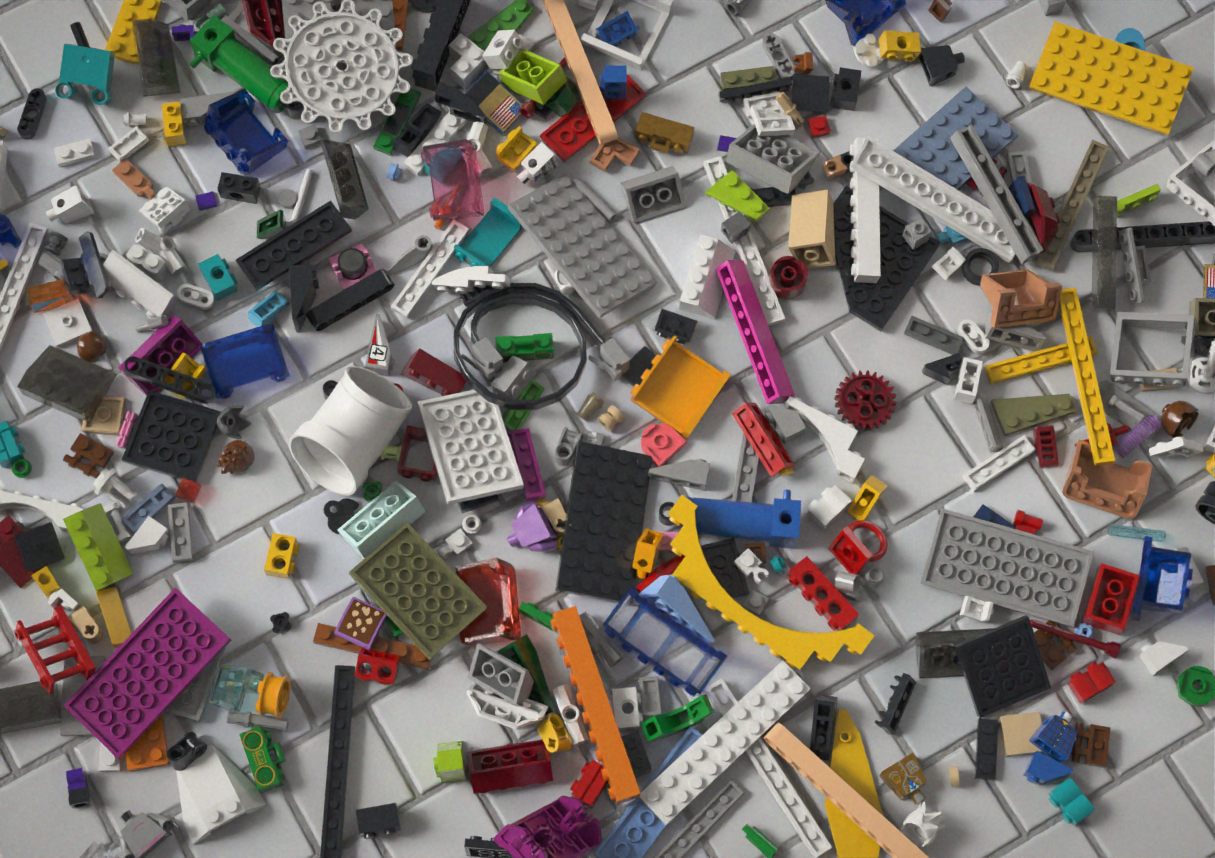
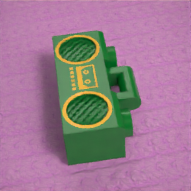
M552 333L495 337L496 350L503 358V362H508L512 356L523 361L554 359Z
M263 726L240 733L239 736L259 792L264 793L282 786V779L285 776L282 768H278L277 765L286 762L280 742L270 745L269 742L272 741L269 730H264ZM274 750L276 760L272 761L269 751Z

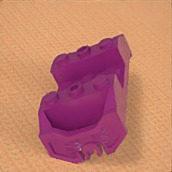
M562 795L552 803L516 822L507 824L493 840L499 847L509 851L514 858H585L602 842V834L599 820L593 818L588 822L594 815L583 814L587 807L585 806L579 811L584 805L580 799Z

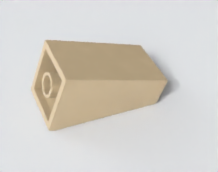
M828 190L792 195L788 248L792 256L802 261L807 269L835 265L833 200Z

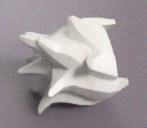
M923 802L922 805L919 803L918 809L909 814L904 820L900 832L907 836L917 847H925L934 841L937 831L945 827V825L939 823L946 820V817L940 816L942 812L935 811L929 813L926 803Z

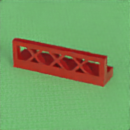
M746 402L732 413L771 477H775L784 469H792L795 466L757 403Z

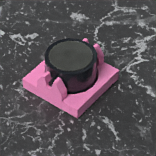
M362 243L328 258L343 290L376 272L372 259Z

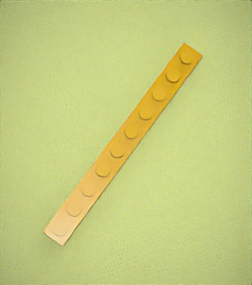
M1062 289L1059 307L1095 466L1114 464L1115 457L1077 289Z

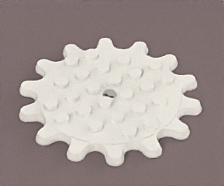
M343 0L341 8L337 12H330L323 2H316L313 5L314 16L311 20H303L297 15L289 18L288 23L293 29L294 35L290 39L277 38L274 40L273 46L275 50L283 53L285 59L283 63L273 65L270 73L275 78L287 80L288 88L281 93L280 99L285 104L296 101L301 102L304 105V111L301 114V119L304 123L310 124L317 117L323 116L328 119L329 129L333 133L340 132L346 120H354L361 130H368L371 127L370 115L372 112L379 111L386 116H392L395 113L396 109L390 101V96L394 92L404 94L410 90L409 82L400 78L399 70L410 66L413 58L408 53L396 51L395 44L402 39L403 33L399 28L387 31L381 29L379 22L382 18V13L379 9H371L367 15L360 16L355 12V4L352 0ZM344 63L347 68L345 71L339 70L336 67L337 64Z

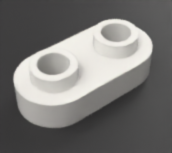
M183 284L178 288L177 295L182 303L201 310H208L213 307L215 299L210 291L191 284ZM187 293L191 294L190 297H185ZM204 299L208 300L207 303H202Z
M966 319L961 321L957 329L958 335L964 337L963 341L974 353L982 354L986 352L989 347V339L985 338L982 330L972 320ZM964 329H968L970 332L965 333ZM976 343H980L982 347H977Z

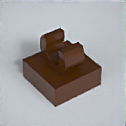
M934 0L928 11L939 22H942L949 14L952 2L950 0Z

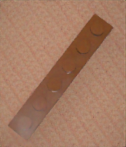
M318 623L313 639L314 644L357 654L363 648L334 635L337 627ZM377 637L370 649L401 655V664L427 670L431 662L415 645Z

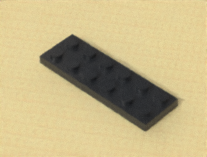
M330 200L237 258L236 263L255 290L258 291L287 273L289 266L303 263L352 232V229Z

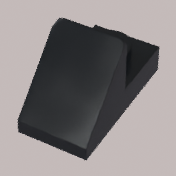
M960 353L927 363L924 365L922 373L948 385L950 382L948 371L951 372L958 369L963 359Z

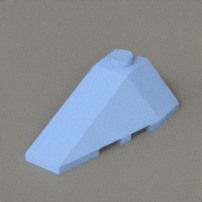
M660 576L639 594L655 610L659 611L661 609L669 614V620L683 624V629L701 643L712 644L715 641L686 590L679 584V580L675 576Z

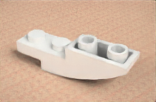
M474 266L448 272L433 280L432 285L439 292L448 293L449 290H453L459 294H466L467 291L473 292L474 286L485 288L488 285L496 289L510 287L511 279L503 274H494V271L489 266Z

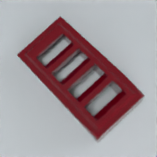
M1054 425L1035 427L1033 436L1039 468L1058 466ZM1050 441V444H1041V442ZM1044 449H1051L1050 452H1042ZM1052 456L1053 458L1050 460H1043V457Z

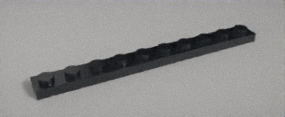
M335 665L320 858H341L355 666Z

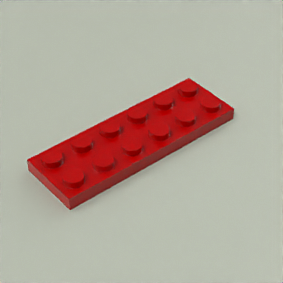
M628 75L626 99H604L613 123L646 97V93ZM582 101L569 114L561 117L540 134L543 142L564 163L597 137Z

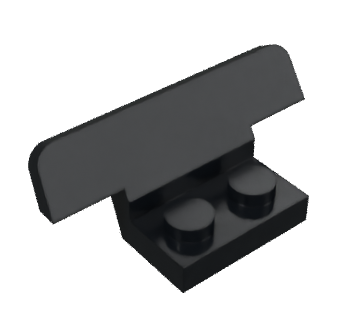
M87 231L79 237L83 251L80 258L62 259L61 267L70 295L91 293L94 290L98 299L103 298L109 291V283L92 232Z

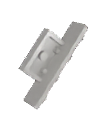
M1127 228L1119 231V242L1122 248V260L1125 265L1129 298L1131 299V304H1137L1145 301L1142 284L1151 282L1145 245L1135 247L1132 228Z

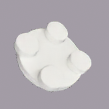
M867 34L865 38L860 39L856 43L854 53L862 65L874 68L883 62L884 59L880 58L879 42L873 34Z

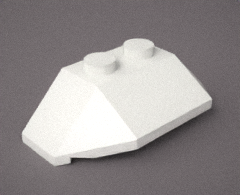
M472 681L467 691L479 717L516 730L542 720L548 709V706L530 699L514 705L475 681Z

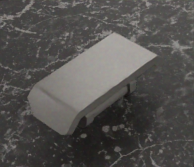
M1109 381L1099 382L1098 386L1104 413L1122 425H1127L1128 429L1134 430L1133 428L1141 424L1150 414H1153L1161 423L1160 415ZM1158 430L1156 432L1153 431L1154 434L1149 431L1151 436L1149 438L1146 437V439H1152Z

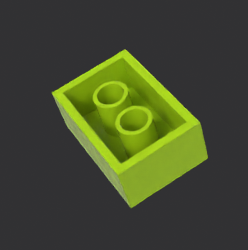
M521 49L517 53L508 69H502L499 72L507 89L543 105L567 81L560 64L525 49Z

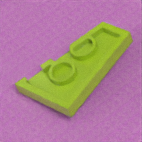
M733 170L705 191L704 194L709 198L716 199L724 206H729L736 210V212L740 211L743 216L746 215L755 223L770 210Z

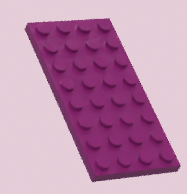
M175 587L64 704V707L120 760L232 640Z

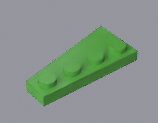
M515 0L467 38L485 52L497 31H517L533 13V7L526 0Z

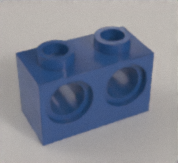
M604 65V72H601L600 91L604 92V99H626L627 65Z

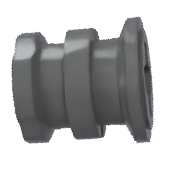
M52 231L50 232L52 237L48 239V246H45L44 249L60 256V250L64 248L63 243L67 242L68 238Z

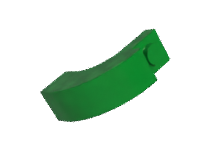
M707 694L674 711L655 715L641 723L648 742H653L685 731L690 726L693 727L703 722L704 718L715 712Z

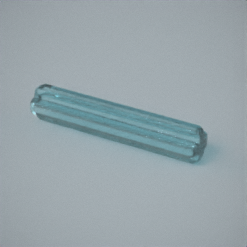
M1115 524L1108 526V535L1158 542H1164L1166 539V532L1162 530Z

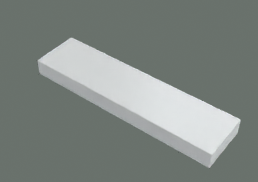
M1023 435L965 473L962 477L972 491L975 492L1033 454L1036 449L1028 438Z

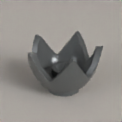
M244 405L227 407L218 416L217 425L226 436L242 439L238 432L251 425V422L240 415Z

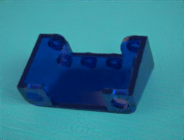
M242 89L209 104L204 125L205 132L213 138L216 145L226 154L227 159L232 161L238 172L244 176H248L285 150L288 144L287 138L278 128L274 129L272 136L253 114L256 101L246 89Z

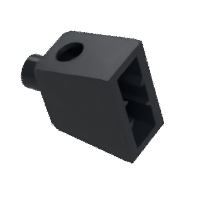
M949 45L921 48V53L918 56L929 86L956 75L958 64L965 63L964 54L962 52L953 54Z

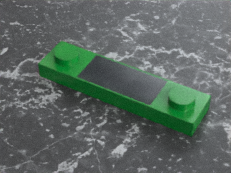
M410 88L407 93H400L394 104L395 113L392 116H388L373 146L374 150L391 156L394 150L395 139L404 130L421 97L420 91Z

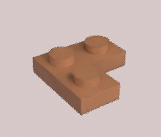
M618 137L617 140L599 145L589 160V164L606 172L614 158L631 167L640 153V149Z

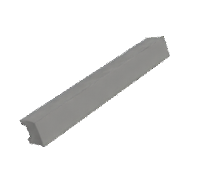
M971 124L967 128L957 130L950 139L1020 263L1024 264L1037 258L1043 251V248L973 125Z

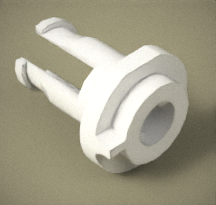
M112 468L110 471L105 469L93 484L96 487L94 493L100 495L104 492L112 500L120 503L124 509L127 508L131 503L129 500L135 497L137 493L130 491L128 486L116 478L118 473L116 469Z

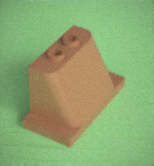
M1029 269L982 274L980 286L993 308L990 326L993 328L1056 320L1062 285L1059 283L1050 284Z

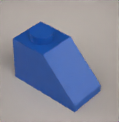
M1036 751L1023 776L1027 777V780L1035 785H1038V783L1042 785L1068 777L1073 769Z

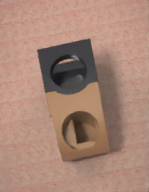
M848 151L824 162L822 168L827 178L832 180L846 173H853L850 172V163L854 157Z

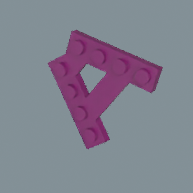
M529 428L512 431L506 429L524 484L523 490L526 501L545 499L546 493Z

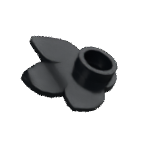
M344 498L339 502L335 500L328 501L323 508L324 515L328 518V528L338 535V529L355 515L354 511L359 507V504L349 498ZM330 507H336L337 512L332 513Z

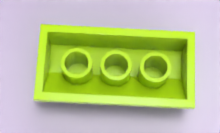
M101 503L63 519L96 591L134 574Z

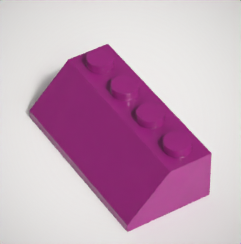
M172 315L168 319V325L156 330L131 356L171 369L182 353H186L192 358L204 345L180 318ZM125 361L118 367L128 380L146 396L149 390L158 392L161 389L127 376L124 372ZM130 363L127 366L131 371L138 369V365L135 363ZM148 370L146 375L148 377H155L157 373L154 370Z

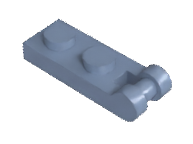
M160 484L121 520L136 533L148 516L153 519L167 505H170L176 497L169 493L163 484ZM161 495L163 499L159 502L156 498Z

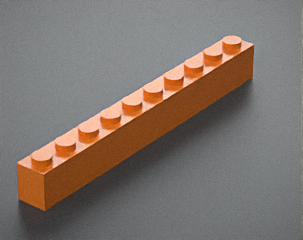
M573 606L554 612L553 619L550 620L553 631L558 632L559 638H557L559 649L564 650L565 656L563 661L565 667L570 668L572 675H569L572 687L576 686L578 694H576L578 705L583 706V720L585 724L590 726L591 731L588 733L591 743H595L597 747L595 751L598 762L602 761L604 769L601 772L604 781L609 782L610 788L608 793L611 801L615 800L616 805L639 798L641 793L577 608Z

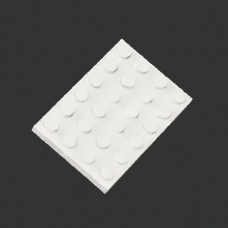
M492 386L486 387L490 392H493ZM475 390L417 402L448 505L523 488L524 484L498 405L488 402Z

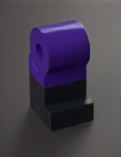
M84 768L66 771L69 805L73 809L91 805Z

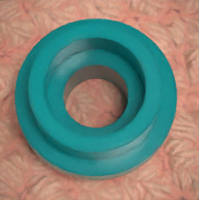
M775 555L770 560L776 574L780 572L783 574L785 573L784 568L787 566L782 557L778 558Z

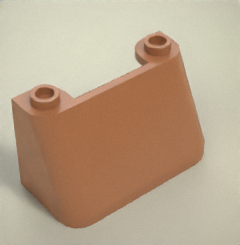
M1078 440L1062 493L1070 500L1123 518H1134L1138 514L1147 495L1153 464L1145 461H1135L1131 464L1130 468L1115 463L1095 466L1090 443Z

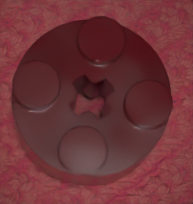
M781 257L771 267L769 282L779 299L796 298L805 289L808 270L802 261L795 259L796 257Z

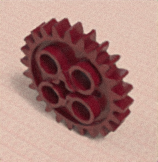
M859 370L858 376L852 372L851 379L846 376L844 379L845 383L840 382V388L836 389L838 395H835L834 400L838 402L835 403V408H840L837 411V415L843 414L841 420L848 419L849 424H855V429L861 426L862 431H864L865 427L868 426L869 430L872 431L873 425L879 429L880 422L886 425V419L890 420L892 417L890 413L895 412L893 406H896L897 401L893 399L896 398V394L891 393L894 387H887L890 381L883 382V375L877 378V372H874L872 376L869 370H867L865 375ZM867 385L871 388V390L866 391L862 388V386ZM852 396L856 398L857 401L850 402L847 398ZM880 399L883 401V404L878 405L874 400ZM865 410L869 413V415L863 416L861 415L860 411Z

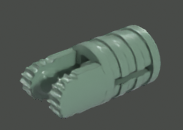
M218 4L197 19L194 25L196 28L201 29L214 15L220 20L225 15H229L224 7Z

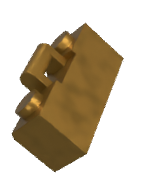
M642 112L635 130V138L642 143L650 142V149L666 154L669 148L679 154L683 152L688 153L695 127Z

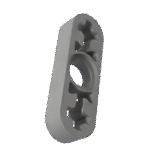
M774 33L766 34L763 37L762 46L781 79L791 77L792 80L793 74H795L792 60L778 36ZM768 40H770L771 42L774 41L773 46L771 45V43L767 44ZM780 53L784 56V59L778 61L774 58V55ZM786 68L787 71L791 70L790 74L784 73V69Z

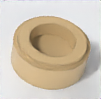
M952 766L949 768L951 786H960L958 767Z

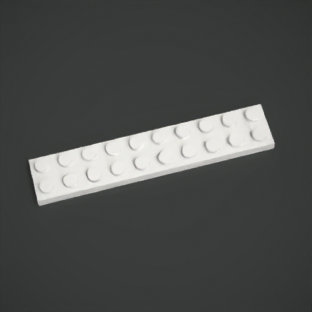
M867 136L850 168L984 249L990 250L1004 261L1009 263L1013 259L1015 252L990 209L871 137Z
M784 661L780 662L641 792L639 798L667 826L801 700L811 688Z

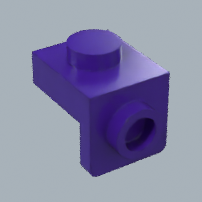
M180 24L171 26L174 41H189L197 33L195 32L194 25Z

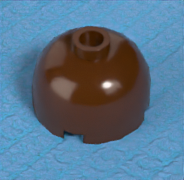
M1175 401L1172 404H1167L1162 409L1163 414L1161 417L1164 431L1172 438L1182 437L1183 434L1180 432L1185 428L1189 430L1198 418L1199 413L1197 411L1199 410L1186 401Z

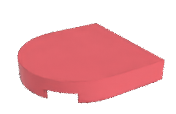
M667 424L650 425L644 430L641 438V447L644 454L652 456V462L657 467L667 463L687 444V441Z

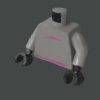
M130 810L126 811L120 817L126 825L120 831L122 834L120 838L121 854L123 858H145L171 836L170 830L173 827L178 828V825L172 820L154 813L145 815L142 812L135 817Z

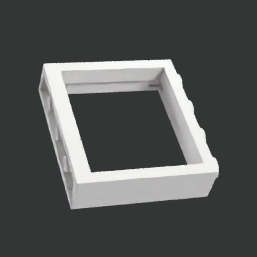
M1213 140L1169 176L1166 187L1215 226V207L1182 182L1183 179L1196 170L1192 166L1193 160L1200 153L1206 154L1215 149V141Z

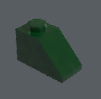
M566 77L567 81L546 104L558 116L569 114L579 100L576 84L568 77Z

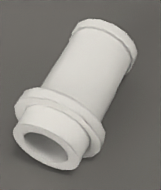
M127 112V114L123 115L124 125L128 127L130 125L147 126V115L130 114Z

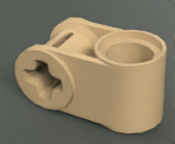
M557 498L541 506L555 535L560 538L563 536L564 529L558 528V525L565 526L566 513L560 500Z
M84 605L68 616L70 622L90 643L101 641L103 631Z

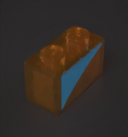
M63 279L26 288L28 303L33 313L54 309L70 302L68 288Z

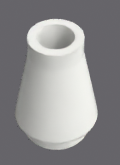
M1018 61L1006 76V84L1009 87L1016 89L1023 84L1027 68L1024 62Z

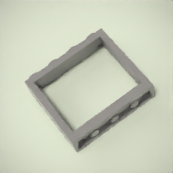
M1117 312L1110 369L1112 382H1120V384L1134 383L1135 385L1189 386L1196 329L1195 315ZM1123 327L1187 329L1182 373L1118 370Z

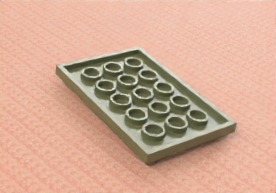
M408 522L349 571V575L429 660L488 608Z

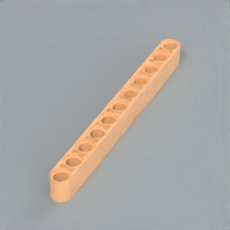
M542 0L599 144L602 145L617 140L616 128L564 0Z
M777 723L765 735L764 740L770 747L893 858H929L783 725Z

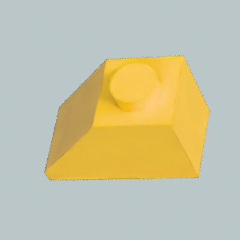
M871 475L861 487L847 513L857 520H865L888 485Z

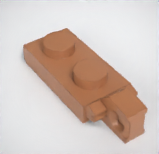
M126 158L112 169L114 175L137 196L142 197L145 195L149 200L156 196V193L151 189L153 187L151 181Z

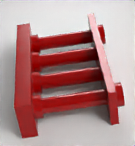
M62 606L54 608L53 616L50 620L25 628L21 620L17 621L16 629L14 630L17 641H21L40 676L41 686L46 688L49 694L53 693L54 685L57 681L79 673L83 674L87 681L95 673L96 667ZM51 627L58 628L60 635L37 643H33L29 636ZM61 642L66 643L68 646L67 651L42 659L38 653L41 649ZM68 658L75 659L77 666L50 675L46 667Z

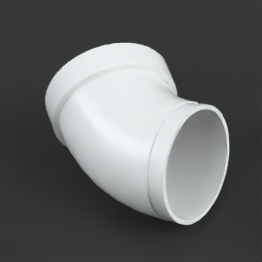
M349 366L344 376L341 377L328 399L311 421L304 422L290 437L288 442L290 452L301 469L319 485L339 495H352L366 480L368 470L385 450L406 419L407 414L412 409V402L400 388L381 375L362 367Z

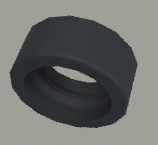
M984 248L970 251L962 265L963 276L966 280L978 286L981 284L982 276L976 275L971 271L970 262L972 259L983 258L987 260L992 267L989 274L998 273L999 261L996 255Z

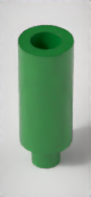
M746 824L742 828L747 834L745 838L767 858H771L779 849L755 826L751 828Z

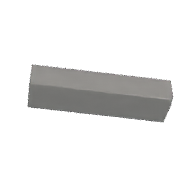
M978 393L973 403L989 452L1002 450L1003 445L987 397Z

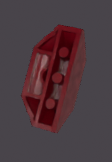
M242 0L249 32L273 46L275 39H285L284 21L279 0Z
M1027 182L1035 206V210L1029 217L1037 240L1043 248L1042 252H1045L1058 232L1060 218L1058 212L1054 213L1053 211L1055 204L1053 198L1048 196L1047 191Z

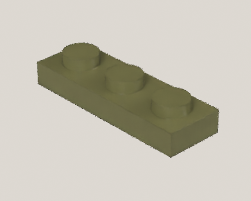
M774 66L720 73L723 91L777 80Z

